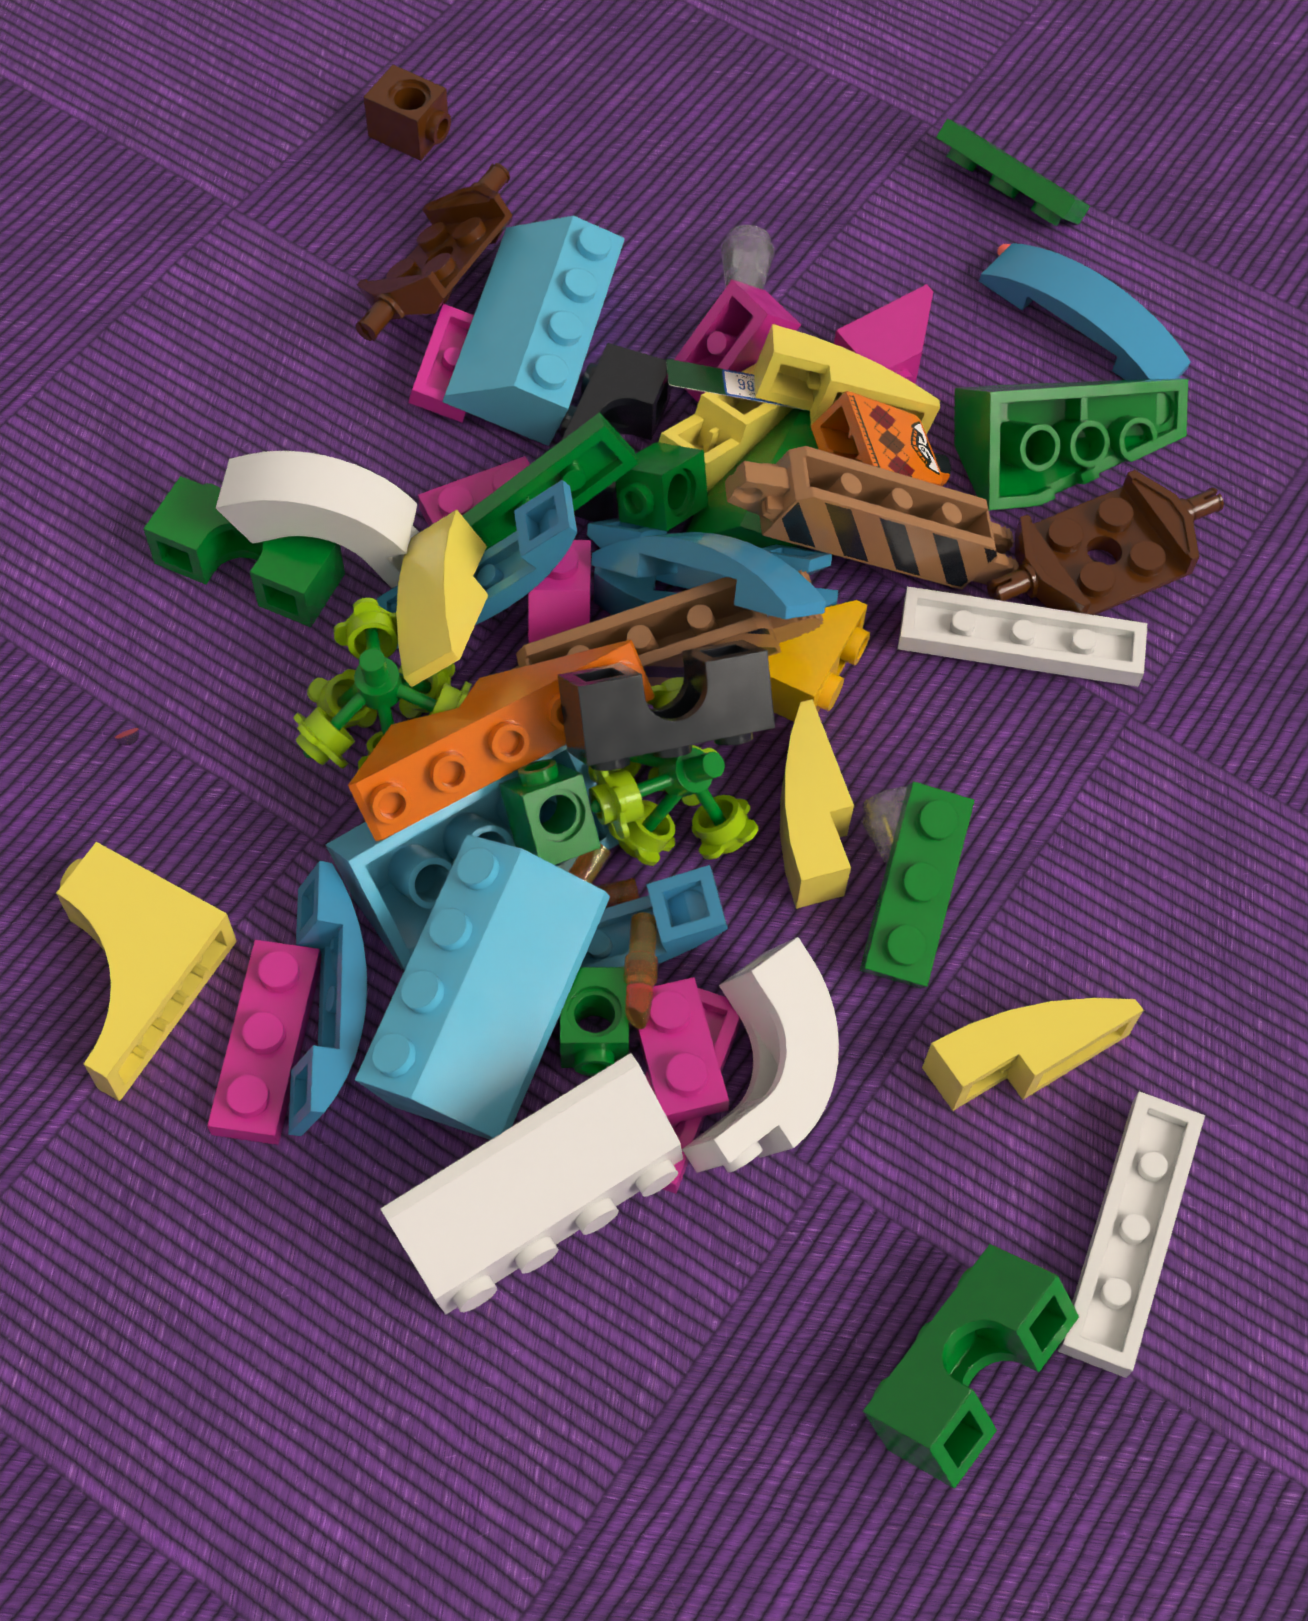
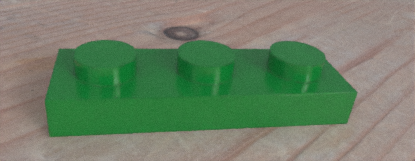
M947 118L936 136L937 139L951 147L947 154L949 159L971 172H974L977 165L985 168L993 174L988 182L990 185L1013 199L1021 191L1035 200L1030 210L1056 226L1059 225L1062 218L1079 225L1090 208V205L957 122Z
M599 412L462 516L485 543L487 550L517 531L514 510L559 481L563 480L570 485L575 511L638 465L639 461L634 449Z
M914 781L907 786L859 971L920 989L928 987L974 799Z

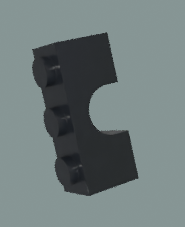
M607 343L598 364L589 363L581 385L582 398L578 406L571 404L563 418L561 426L562 440L599 412L620 435L628 434L652 440L671 395L666 360ZM613 482L575 510L574 515L592 522L617 518L619 511L616 483Z
M744 640L682 651L684 666L682 687L671 702L658 708H649L647 705L642 674L622 663L558 674L567 752L587 766H590L593 770L610 771L628 766L630 764V757L653 753V756L658 758H674L691 753L693 744L714 740V743L718 745H738L751 741L753 739V732L775 728L768 651Z

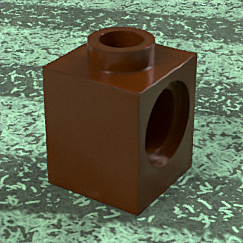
M392 65L363 97L368 137L422 161L435 144L442 143L448 135L451 126V116L448 114L446 88L405 69Z

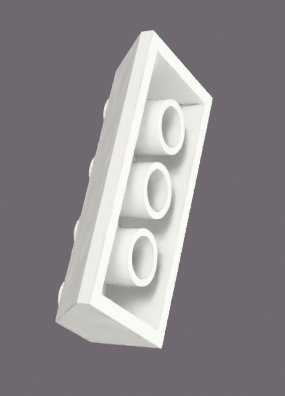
M632 1053L385 1205L381 1208V1211L445 1315L457 1307L463 1313L480 1306L490 1299L497 1291L495 1283L515 1270L520 1269L522 1273H528L547 1263L558 1252L556 1244L578 1230L583 1235H587L608 1224L619 1212L616 1206L639 1191L646 1197L670 1184L678 1175L674 1165L683 1160L681 1143L642 1069Z

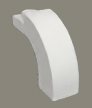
M266 451L229 459L216 509L252 544L288 536H307L328 540L359 555L391 588L398 585L403 557L407 553L411 537L419 533L413 526L417 503L396 485L358 465L309 452Z
M799 937L764 952L719 985L740 1017L749 1035L753 1051V1072L749 1087L741 1102L725 1117L682 1149L697 1173L719 1166H724L726 1171L730 1173L746 1165L757 1156L761 1158L793 1149L809 1134L825 1110L836 1079L839 1052L838 1027L832 1000L824 979Z

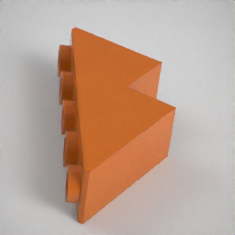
M632 639L480 677L459 708L392 724L348 784L374 840H384L518 770L522 766L566 745L558 674L622 663L642 674L646 702L652 700L655 695Z

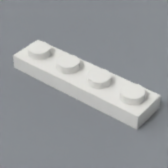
M907 586L898 649L1138 687L1144 675L1147 623Z
M1140 1091L1137 1093L1131 1105L1072 1301L1079 1318L1059 1344L1058 1352L1125 1378L1133 1372L1205 1115Z

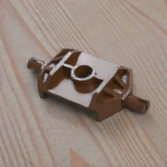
M499 163L491 164L477 183L427 203L422 210L432 225L427 227L417 237L418 245L411 254L396 263L387 272V279L373 281L362 279L357 284L358 288L372 306L355 325L360 336L368 341H375L390 320L402 319L405 315L436 314L439 308L447 303L456 283L489 244H495L500 239L503 230L512 222L513 215L498 193L510 180V174L503 165Z
M1133 470L1127 473L1121 488L1034 524L1028 514L1021 516L1015 533V558L1019 567L1016 571L994 580H989L987 582L988 594L990 598L994 597L993 600L1006 601L1026 592L1030 599L1037 597L1047 608L1097 615L1192 574L1200 557L1194 521L1221 511L1224 507L1222 495H1216L1218 490L1211 487L1190 498L1179 499L1170 490L1140 472ZM1104 550L1115 558L1116 563L1107 565L1102 562H1095L1089 557L1088 552Z

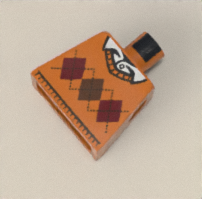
M845 391L811 425L819 450L939 486H944L950 477L951 464L949 458L944 454L932 451L923 424L915 414L853 392Z

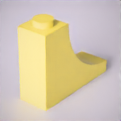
M96 842L83 859L75 860L67 868L56 894L70 921L87 932L101 946L107 956L111 980L108 1013L99 1039L84 1062V1066L99 1090L121 1101L237 940L227 913Z

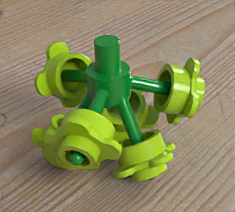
M373 598L357 600L353 604L354 612L345 622L338 623L333 631L335 641L342 646L348 645L350 653L359 659V665L356 670L347 669L342 674H338L328 681L324 678L314 679L308 686L307 695L311 701L317 704V707L307 718L298 712L293 717L299 725L297 729L300 732L295 740L303 749L304 756L314 759L321 765H324L331 759L336 765L344 769L348 762L342 755L355 742L346 728L356 725L361 728L370 727L377 718V711L382 731L374 734L367 741L368 756L389 727L394 724L391 707L399 702V709L405 717L415 719L422 713L430 712L429 715L459 708L467 697L472 685L465 681L461 690L451 686V677L455 673V664L453 663L411 687L403 678L402 665L398 670L396 664L388 659L398 646L396 612L391 613L378 605L377 600ZM364 756L358 761L359 769L368 756Z
M684 677L671 678L664 681L661 685L652 686L651 688L655 696L647 704L653 705V708H658L671 702L679 693ZM692 745L691 753L674 758H658L653 756V753L630 757V764L628 766L610 771H597L591 769L590 766L588 768L590 779L598 783V785L589 788L592 812L595 813L602 825L608 824L609 832L618 840L621 848L645 865H656L660 860L659 853L662 850L670 851L675 846V825L668 813L680 799L688 806H696L701 803V806L696 810L692 818V832L695 837L701 839L702 844L699 852L705 859H716L722 854L738 850L746 842L753 839L758 832L756 822L748 818L747 814L750 811V805L745 799H736L730 795L713 797L709 792L708 787L712 779L720 777L725 768L723 758L712 748L701 749ZM641 765L653 767L648 773V780L636 784L633 777L637 774ZM665 790L667 792L658 805L651 801L642 800V797L657 791Z

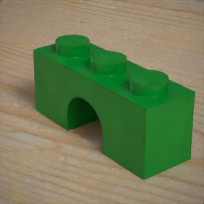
M180 476L143 529L154 564L206 585L217 568L223 563L235 558L255 559L257 562L251 569L250 575L258 606L311 628L345 575L340 545L328 540L307 536H288L252 544L216 509L221 491L220 487L210 483L202 485Z
M988 1245L976 1263L963 1273L957 1288L934 1318L921 1328L915 1343L890 1376L880 1382L871 1401L863 1410V1413L888 1451L948 1486L956 1488L997 1431L976 1393L968 1387L973 1377L984 1367L999 1361L1018 1362L1039 1373L1079 1318L1058 1275L994 1245Z

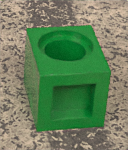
M655 442L636 453L639 464L615 481L620 522L668 531L709 506L704 450Z
M546 759L522 766L518 769V777L499 783L515 847L522 848L553 865L601 848L585 782L581 773L556 763L555 760ZM556 796L557 806L554 814L546 822L540 823L539 813L543 803L548 798Z
M580 967L560 1013L561 1068H574L580 1074L594 1076L627 1056L629 1052L628 967ZM589 1016H600L608 1020L611 1026L602 1032L591 1033L580 1028L578 1023Z

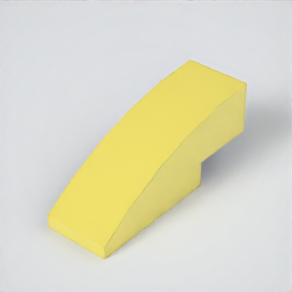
M774 324L770 328L754 368L755 398L810 411L811 425L845 391L853 392L915 414L921 420L926 435L940 409V400L888 368L844 347Z
M756 364L745 369L742 373L754 375ZM705 392L701 394L695 414L662 432L659 443L704 450L708 492L793 408Z
M458 510L453 511L411 537L407 553L403 557L398 581L396 617L403 678L411 687L460 660L488 597L487 592L473 577L487 546Z
M813 699L800 702L790 735L780 798V839L784 867L796 909L843 897L851 870L840 837L847 836L854 804Z
M1085 998L1050 1001L1008 1010L968 1024L932 1042L922 1069L952 1111L1005 1079H1008L1022 1100L1129 1036L1142 1014L1143 1008L1136 999Z

